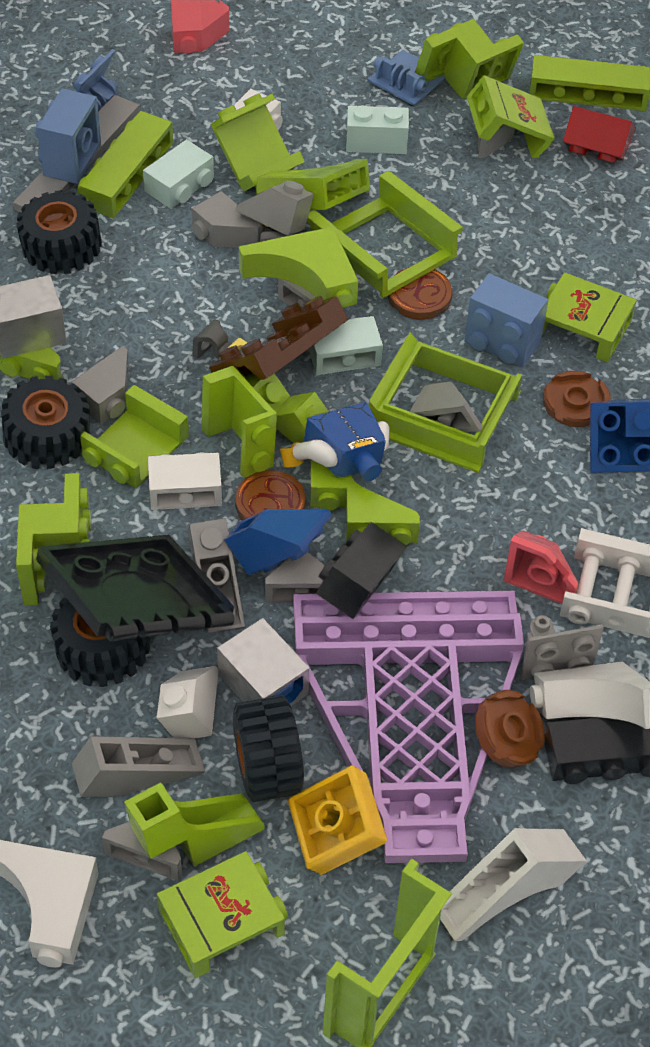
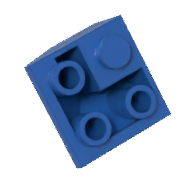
M650 398L615 399L590 403L591 473L650 471Z
M266 509L240 521L224 541L248 575L262 569L267 573L275 569L287 558L294 561L305 555L310 550L308 544L325 531L323 526L332 514L328 509Z

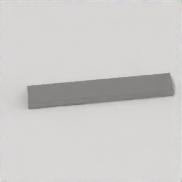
M114 95L99 110L101 146L88 168L107 149L111 142L125 129L126 124L132 121L139 113L140 104ZM42 171L13 202L14 210L22 212L21 208L24 204H30L32 198H39L42 196L41 194L46 192L50 194L62 190V193H66L74 183L43 176Z

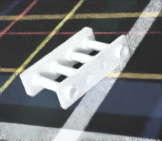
M581 528L574 559L582 560L584 565L577 593L565 591L560 616L568 618L575 624L591 623L603 625V627L650 638V609L648 612L627 606L634 575L640 574L650 577V545ZM600 565L620 571L613 603L591 597L598 566Z

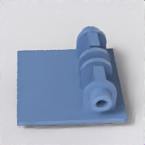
M114 49L105 57L100 55L92 64L91 71L88 74L83 72L73 85L76 92L97 96L98 112L117 93V84L113 80H107L104 77L115 53Z
M402 50L391 60L386 56L377 57L374 61L376 72L368 78V81L415 106L446 79L444 76H440L429 82L425 81L424 76L415 73L419 58Z

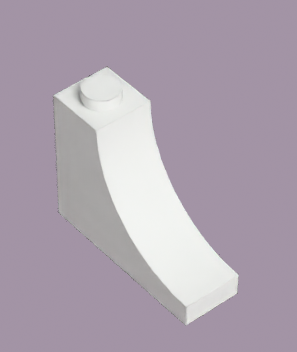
M624 662L534 673L535 685L530 686L531 703L534 704L546 719L601 717L624 720L642 726L645 729H650V682Z
M514 828L449 891L452 895L442 908L440 920L454 941H462L488 920L511 905L540 891L556 888L564 884L587 860L564 829Z
M0 840V876L9 881L22 894L31 910L32 923L28 942L32 957L37 958L40 964L48 967H60L62 963L73 965L99 874L96 857Z

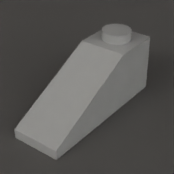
M91 736L72 762L81 797H117L151 788L160 782L166 784L204 774L205 772L195 738Z

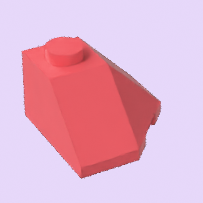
M170 0L174 53L202 52L229 32V6L221 0L219 2L216 0Z
M524 530L513 535L504 582L560 604L563 603L565 591L576 594L578 582L557 543L541 535H534Z

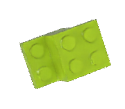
M473 18L464 23H456L450 29L439 34L433 33L428 36L424 41L415 73L424 76L427 82L444 76L455 92L462 99H466L483 75L500 82L510 79L524 42L516 34L507 39L501 38L493 44Z
M80 473L65 474L64 503L19 504L16 567L24 606L39 605V593L46 592V575L48 574L36 560L38 547L90 542L88 531L92 529L91 510H88L89 493L88 488H81Z

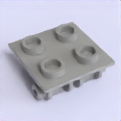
M541 615L534 618L530 623L531 632L528 634L526 651L523 656L521 680L531 678L534 680V673L594 665L604 629L603 625L556 633L553 623L548 617Z

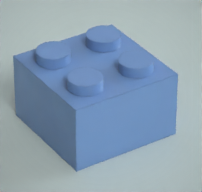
M62 88L55 100L52 99L50 101L47 113L43 119H39L35 128V136L39 139L38 159L42 162L43 176L75 184L79 183L101 146L97 96Z
M489 273L470 297L464 342L469 343L471 347L478 351L484 350L498 356L507 364H515L523 368L541 343L549 299Z

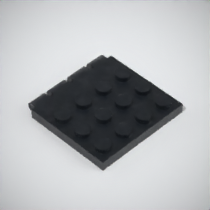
M169 534L38 547L37 562L97 636H105L109 641L134 639L138 635L140 637L170 634L171 631L179 633L202 630L204 627L210 629L232 626L234 624L233 604Z

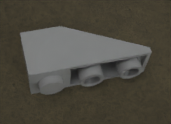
M226 518L192 523L188 528L192 560L234 606V624L232 626L210 628L208 633L245 627L231 549L224 541L229 535Z

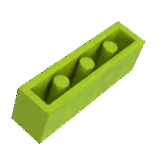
M534 55L529 94L545 101L646 111L650 96V67Z
M139 111L134 119L126 124L121 135L111 142L109 149L102 158L97 159L89 174L80 180L78 194L85 196L87 201L90 200L94 204V209H96L97 213L114 219L144 181L143 170L164 156L172 146V121Z

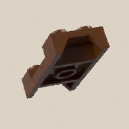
M317 296L305 302L302 307H300L299 303L286 307L281 311L283 316L272 323L275 332L266 337L268 341L261 343L260 339H255L243 345L241 349H238L237 345L225 349L218 354L220 360L209 366L211 373L234 366L243 377L254 373L261 380L269 378L348 321L338 297L335 296L323 300L322 296Z

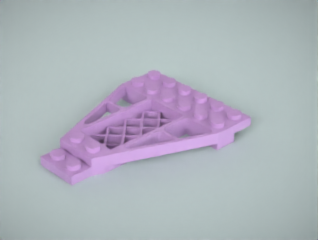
M515 591L374 593L354 619L317 594H294L295 653L308 666L359 664L364 669L365 698L363 700L327 701L311 669L309 671V693L347 767L354 765L359 770H362L335 716L360 715L367 721L370 778L368 780L387 837V842L383 844L385 863H408L411 858L419 863L466 862L468 852L465 820L488 755L481 748L472 776L468 777L462 714L477 713L480 703L485 698L461 697L458 663L510 662L511 665L502 690H511L524 647L520 613H517ZM387 663H398L403 669L393 677L382 669L381 666ZM422 663H437L441 668L431 676L420 668L419 665ZM410 674L423 683L415 693L401 684ZM446 675L448 689L440 683ZM374 676L386 684L376 694ZM430 690L444 699L435 710L422 700ZM392 691L406 700L397 710H394L383 701ZM412 707H415L427 717L417 727L403 717ZM449 708L451 722L442 716ZM376 709L388 717L378 728ZM433 723L447 733L438 744L424 733ZM394 724L409 734L400 744L395 743L385 734ZM415 741H418L430 751L420 762L405 751ZM378 742L390 751L381 762L379 761ZM452 742L454 757L445 750ZM436 757L451 768L441 779L426 768ZM397 758L411 768L401 780L387 769ZM419 775L427 782L412 781ZM381 778H383L387 783H381Z

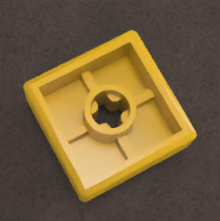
M354 765L288 798V805L306 868L319 873V875H323L387 842L367 774Z

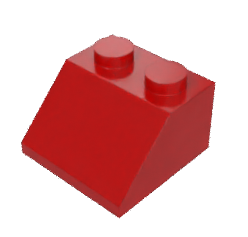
M573 106L563 143L570 145L568 149L570 152L586 156L588 150L599 153L597 159L615 163L616 158L624 159L636 127L632 121Z

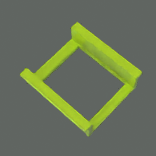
M389 170L379 175V198L333 223L316 210L309 212L307 222L310 224V231L334 227L354 272L378 290L382 298L457 257L458 234L463 232V227ZM387 211L439 250L389 279L388 268L346 235L351 230Z
M409 332L371 396L369 407L377 422L384 421L389 425L390 441L479 473L484 464L486 446L510 400L516 402L521 393L522 374L517 373L514 376L419 342ZM412 365L496 394L481 423L483 426L481 431L472 435L390 405Z
M412 858L402 871L393 936L401 942L374 980L369 982L338 960L327 973L323 1035L329 1039L335 1032L355 1047H372L436 955L434 949L441 911L452 893L419 873V862ZM412 950H416L422 954V957L376 1021L379 997Z

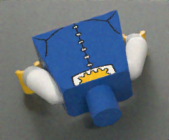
M366 402L308 417L304 441L293 443L291 448L280 449L283 466L287 468L296 467L303 464L304 460L311 459L327 467L337 477H344L359 472L365 481H372L382 472L380 464L382 463L383 453L389 446L390 427L384 421H376Z

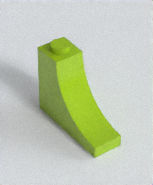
M355 159L337 165L312 169L271 171L257 177L256 194L258 195L285 181H295L303 185V189L314 194L310 210H327L370 190L368 159Z
M333 226L239 246V271L243 279L253 277L278 278L303 287L315 297L322 296L323 300L337 296L342 308L357 304L358 279Z

